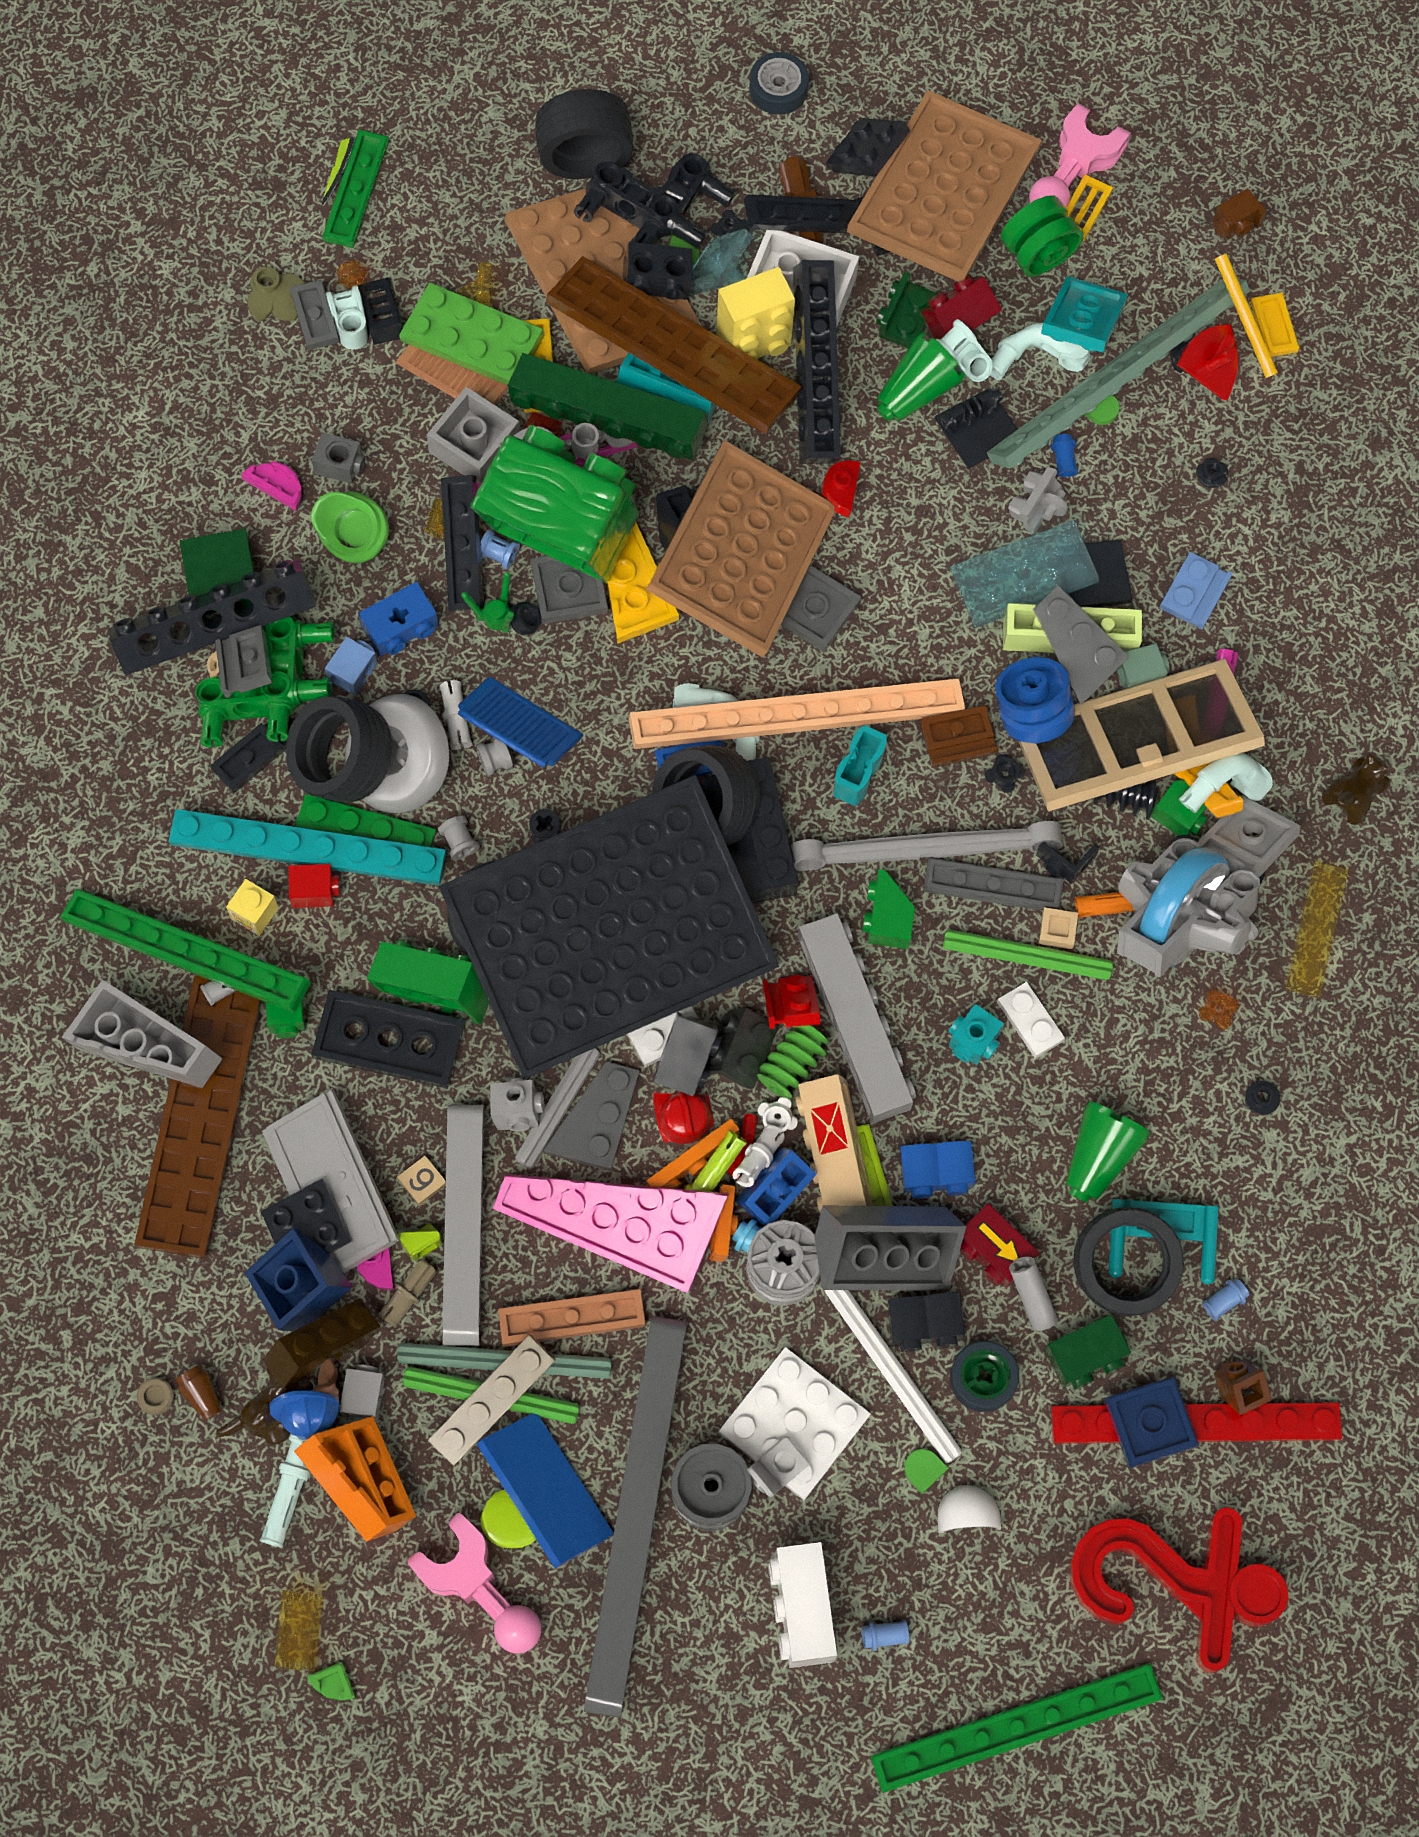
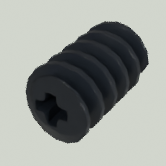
M1099 761L1095 765L1090 778L1107 774L1104 773L1102 762ZM1156 779L1147 781L1145 784H1137L1093 798V804L1097 805L1104 797L1106 798V808L1110 809L1118 801L1120 812L1123 813L1129 805H1132L1133 816H1137L1143 808L1145 809L1146 820H1150L1159 787L1156 788Z

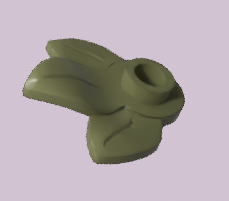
M271 267L257 269L250 279L252 292L247 299L250 314L259 322L266 319L270 314L280 320L295 321L297 313L290 287L305 284L304 281L294 274H279ZM268 281L271 282L272 285L263 286L261 285V283Z

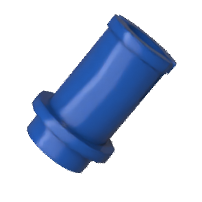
M1070 434L1057 435L1053 438V443L1050 445L1051 450L1055 451L1057 477L1076 476L1078 474L1074 448L1077 446L1076 441L1072 439Z

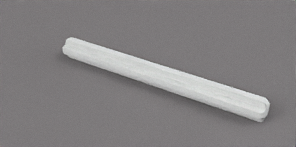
M825 1290L831 1302L943 1461L949 1463L959 1457L961 1454L960 1447L849 1290Z

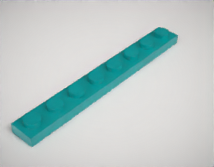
M175 809L169 843L172 846L298 865L330 864L332 870L437 886L441 885L446 859L445 849Z

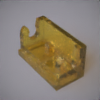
M282 1590L274 1664L278 1670L316 1671L322 1596L311 1592L298 1594L294 1591Z

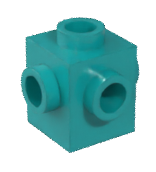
M975 1004L965 1018L959 1015L948 1031L952 1035L949 1047L953 1049L952 1053L965 1063L971 1061L975 1065H978L983 1057L989 1060L1000 1045V1042L996 1039L1000 1035L1004 1023Z

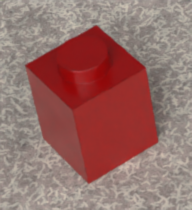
M330 864L289 866V900L292 908L334 906L333 896H340L339 875H333Z

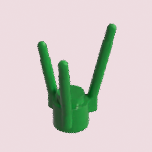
M509 572L504 573L499 600L489 601L483 609H480L467 592L461 594L465 602L475 613L478 621H484L489 629L502 630L504 633L509 632V625L514 616V613L509 611L508 608Z

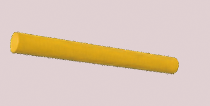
M1227 254L1215 258L1265 377L1268 378L1277 374V369Z

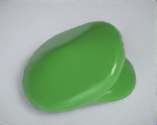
M355 491L329 492L321 496L312 508V524L318 532L321 542L333 555L345 562H367L377 556L387 542L389 524L385 512L375 501ZM340 539L344 540L345 542L349 543L355 548H349L345 546Z

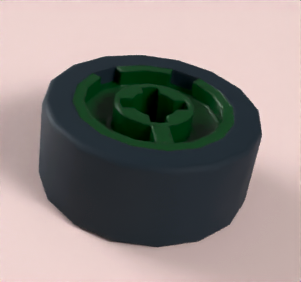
M977 1341L965 1346L956 1356L950 1370V1386L956 1399L965 1407L977 1412H992L1003 1407L1013 1397L1019 1383V1367L1014 1356L1004 1346L992 1341ZM980 1371H987L990 1374L991 1380L989 1383L983 1380L978 1382L977 1378Z

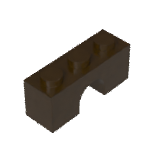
M359 1298L279 1338L262 1360L281 1388L284 1389L311 1375L317 1366L332 1355L338 1361L360 1350L370 1341L381 1326L362 1299Z

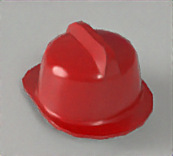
M680 1091L672 1094L653 1092V1104L658 1129L665 1143L691 1144L697 1142L714 1126L709 1095L695 1093L694 1096Z

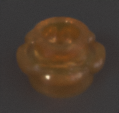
M357 260L349 261L337 269V282L341 286L346 285L347 289H352V286L365 282L364 277L367 269L362 267Z

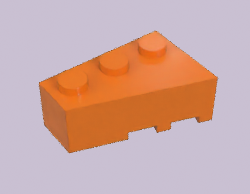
M373 1416L314 1434L294 1450L366 1542L393 1533L416 1517Z

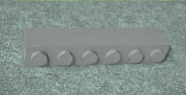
M837 913L799 926L798 939L871 1123L873 1124L910 1111L913 1105L912 1099L916 1098V1093L909 1078L904 1080L900 1067H903L902 1057L898 1048H892L887 1037L891 1035L888 1022L884 1015L879 1017L875 1008V1004H878L877 995L872 984L866 985L862 975V973H865V966L860 954L853 953L850 942H853V937L847 922L841 923Z

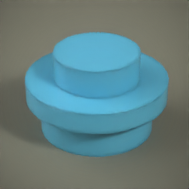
M752 1219L748 1224L742 1222L732 1238L733 1241L737 1242L735 1246L736 1251L740 1252L743 1250L748 1253L749 1244L755 1234L762 1229L757 1226L756 1220Z

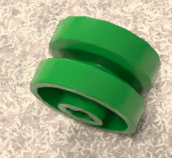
M1049 195L1034 200L1018 211L1004 226L1000 236L1001 242L1009 253L1014 256L1017 255L1016 263L1024 274L1028 277H1038L1071 257L1083 241L1084 232L1073 218L1068 217V210L1061 200L1055 195Z

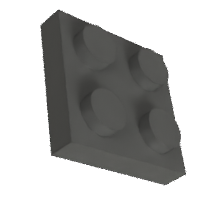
M549 556L530 559L542 624L608 613L602 581Z
M809 565L781 626L825 653L861 603V596Z

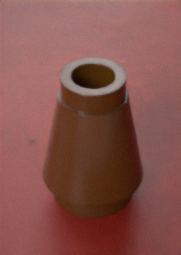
M201 1364L176 1378L179 1385L177 1390L194 1410L201 1415L203 1421L223 1410L220 1406L209 1370L204 1371Z

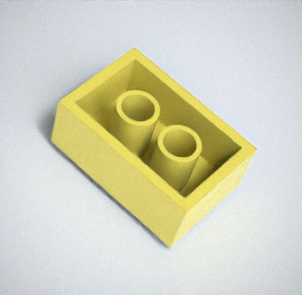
M779 267L718 289L716 336L757 360L768 354L778 356L791 346L795 298Z

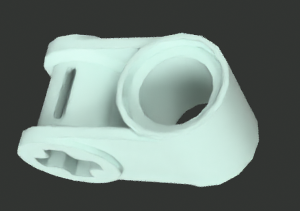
M352 286L351 290L341 293H325L341 344L351 350L363 347L368 340V330L358 286ZM352 328L358 329V330H356V331H348L349 329H352Z
M956 319L953 322L954 327L941 340L936 339V341L957 361L958 365L954 368L957 372L961 373L964 371L965 376L972 381H984L992 372L993 362L977 342L972 331L963 322Z

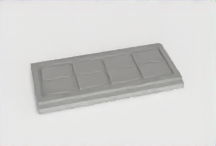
M330 1090L319 1095L270 1124L262 1131L289 1195L320 1179L324 1180L351 1240V1243L329 1254L336 1260L343 1273L391 1247L400 1240L335 1091Z

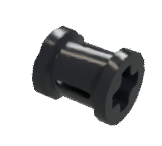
M542 809L536 811L531 816L529 827L532 834L531 840L534 844L560 834V821L555 812ZM549 825L551 826L550 832L546 829L542 830V832H539L540 826H542L543 828H547Z

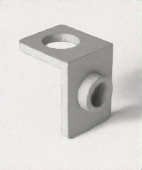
M785 1437L751 1465L747 1471L751 1475L753 1484L762 1493H766L771 1498L808 1467L809 1461L790 1438ZM787 1451L793 1455L795 1459L793 1470L782 1472L776 1467L775 1457L779 1452Z

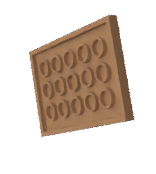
M927 90L907 124L910 129L909 134L876 176L849 222L847 232L955 281H961L972 270L1040 149L1042 140Z
M586 188L506 212L504 220L546 298L548 292L582 256L623 280V259L627 245L639 231V228L602 206L595 213L591 222L583 221L587 213H584L580 219L577 218L574 214V208L586 195ZM651 296L702 327L687 299L670 300L665 297ZM551 306L586 373L593 374L623 363L629 352Z
M724 440L716 452L646 590L757 655L764 657L835 513V506L818 494Z

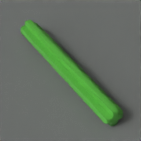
M951 929L946 930L944 935L943 948L1104 980L1110 979L1112 975L1113 962L1108 959Z
M407 1367L403 1376V1385L405 1387L467 1400L482 1385V1382L414 1367ZM524 1392L508 1410L526 1414L533 1413L539 1415V1417L574 1424L578 1418L579 1405L569 1401Z

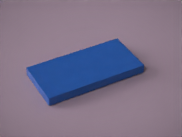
M532 1413L481 1439L477 1444L555 1569L605 1542L614 1535L539 1415Z

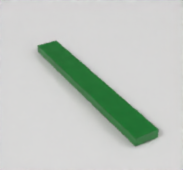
M77 888L60 916L62 921L74 927L294 1014L311 984L303 976Z
M1149 1663L872 1755L870 1759L881 1792L885 1793L1163 1700L1152 1666Z

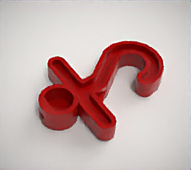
M1222 1508L1211 1517L1208 1528L1206 1559L1202 1567L1195 1568L1188 1565L1148 1525L1131 1519H1110L1090 1528L1075 1546L1069 1564L1071 1587L1080 1605L1095 1618L1113 1625H1120L1131 1617L1134 1610L1133 1602L1128 1595L1111 1589L1105 1583L1101 1573V1565L1104 1557L1112 1552L1123 1551L1131 1554L1176 1600L1181 1601L1199 1619L1196 1662L1199 1668L1207 1673H1216L1228 1664L1233 1617L1241 1624L1250 1627H1262L1273 1622L1283 1613L1289 1599L1288 1586L1282 1575L1274 1568L1263 1564H1253L1238 1571L1242 1518L1232 1508Z

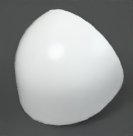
M972 1485L958 1486L950 1490L940 1502L937 1518L939 1533L966 1527H993L1001 1530L999 1508L992 1496L982 1488Z

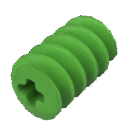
M811 1025L793 1027L794 1031H789L785 1035L786 1042H779L777 1045L778 1053L774 1052L769 1055L768 1061L770 1064L763 1063L759 1068L761 1074H757L758 1079L769 1090L781 1097L791 1100L793 1096L787 1087L791 1086L799 1089L798 1084L800 1083L795 1077L799 1075L807 1079L809 1073L804 1066L808 1065L816 1068L818 1063L812 1056L816 1054L825 1057L826 1055L821 1044H828V1041Z

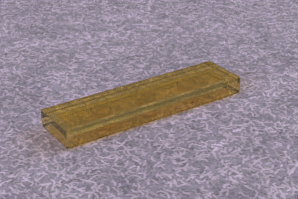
M1316 861L1313 864L1285 990L1314 998L1320 997L1348 870Z

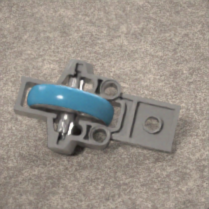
M1242 796L1241 798L1244 802L1243 810L1221 817L1198 842L1186 838L1179 839L1173 842L1153 864L1134 861L1125 870L1118 888L1119 892L1132 904L1136 914L1119 930L1117 954L1140 964L1154 972L1158 977H1161L1169 967H1174L1183 962L1196 948L1215 953L1218 951L1232 955L1236 954L1244 945L1250 933L1251 923L1247 919L1257 907L1260 886L1259 877L1299 836L1301 826ZM1254 832L1259 834L1260 836L1253 838L1248 837L1245 834H1251Z

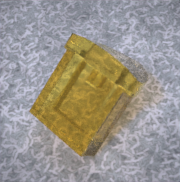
M478 262L477 280L463 286L456 294L491 307L493 287L491 263Z

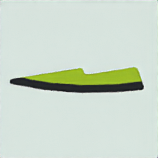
M355 137L340 142L336 163L332 168L322 205L328 200L346 166Z

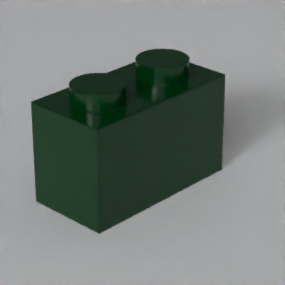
M1112 1314L1047 1344L1044 1349L1063 1389L1072 1385L1074 1390L1094 1381L1092 1375L1102 1370L1105 1371L1106 1375L1122 1369L1126 1366L1124 1360L1131 1354Z

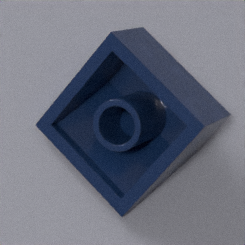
M297 1228L289 1231L244 1272L275 1326L281 1331H295L317 1320L352 1288L336 1260Z

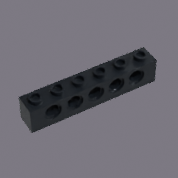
M801 260L793 268L797 384L802 386L797 397L799 464H832L841 458L834 260Z
M300 559L293 562L291 560H284L275 564L271 570L263 573L257 571L248 573L241 578V581L230 585L227 583L215 585L208 593L197 597L196 595H187L172 606L166 608L164 606L154 607L139 618L121 619L113 627L109 628L110 642L126 676L212 645L217 639L223 641L230 638L229 635L259 625L264 626L316 607L315 598ZM272 587L283 589V592L277 596H271L266 593ZM246 598L251 601V604L247 607H238L235 605V602ZM208 610H215L220 613L214 619H208L203 616ZM181 621L185 622L188 627L184 630H175L171 625ZM145 633H151L156 636L150 642L142 641L139 637Z

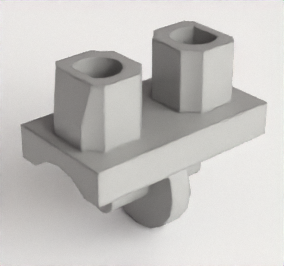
M1047 467L1043 474L1030 471L1024 480L1023 487L1025 492L1031 495L1028 499L1019 496L1014 497L1008 507L1011 516L1023 522L1025 530L1035 534L1043 519L1050 521L1053 515L1064 516L1068 510V506L1063 500L1066 493L1055 478L1057 470L1051 467Z

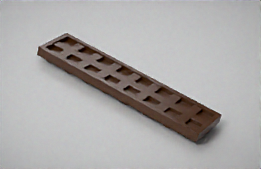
M584 256L573 265L547 294L546 303L765 435L800 394L802 386Z
M194 975L182 1031L206 1045L220 1056L222 1060L203 1088L174 1079L170 1081L134 1245L140 1249L206 1259L262 1000L235 991L211 1006L200 986H204L211 982V980Z

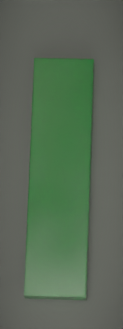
M358 130L322 236L323 241L354 248L390 141L388 136Z

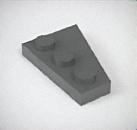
M1056 585L1033 608L1060 664L1068 672L1070 685L1080 705L1129 658L1059 585Z
M605 1062L545 1147L543 1153L612 1171L640 1070Z

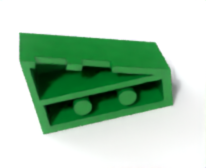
M381 941L367 976V980L378 991L419 1005L421 1002L442 1006L441 1012L449 1015L455 1009L466 1013L473 1023L481 1025L489 1002L469 957L456 955L455 958H452L433 948H426L425 951H422L403 941H395V944Z

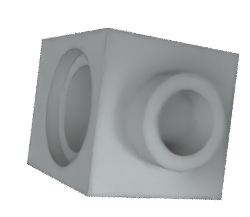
M357 1365L356 1370L346 1369L340 1403V1414L342 1417L362 1420L373 1416L375 1422H378L382 1400L379 1399V1395L383 1394L385 1383L383 1374L377 1373L378 1368L368 1365Z

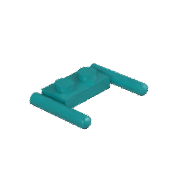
M1121 1199L1112 1200V1209L1133 1207L1158 1215L1170 1225L1179 1240L1202 1241L1200 1279L1202 1283L1207 1285L1214 1283L1219 1207ZM1121 1226L1111 1230L1108 1270L1111 1277L1118 1278L1123 1274L1125 1236L1154 1238L1149 1232L1136 1226Z

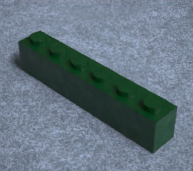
M522 353L507 385L511 402L522 409L532 408L544 412L550 418H563L574 422L576 425L590 423L597 430L605 432L612 438H625L634 441L637 445L646 449L655 448L665 451L668 455L677 459L686 458L693 461L707 430L706 411L526 353Z

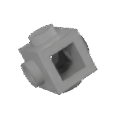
M514 1078L505 1083L490 1084L491 1118L497 1130L509 1129L515 1132H522L528 1130L529 1127L539 1126V1113H544L545 1111L544 1096L542 1092H537L532 1080Z

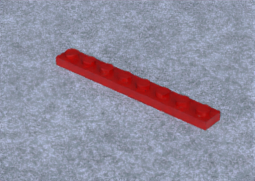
M1339 1403L1263 1404L1242 1415L1238 1414L1229 1404L1185 1405L1198 1442L1334 1441L1342 1439ZM1107 1406L1051 1407L1053 1444L1119 1443Z

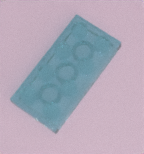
M1075 520L950 567L951 574L974 629L1004 618L1008 603L1037 605L1056 585H1059L1068 594L1099 582V576Z

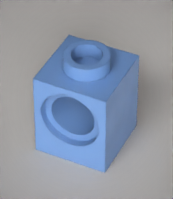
M346 637L325 667L327 678H330L331 683L356 696L367 681L365 676H370L377 666L374 649L362 640L355 642Z

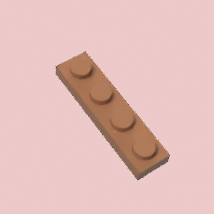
M640 1289L498 1309L503 1347L520 1345L530 1334L538 1342L645 1327Z

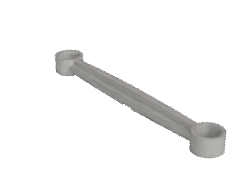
M1042 821L1030 825L1027 829L932 833L823 844V842L815 839H806L791 844L790 850L795 870L808 871L818 870L824 867L825 864L916 860L923 857L941 858L1029 848L1031 852L1037 853L1038 847L1042 842H1045L1056 851L1063 846L1061 826L1058 822Z

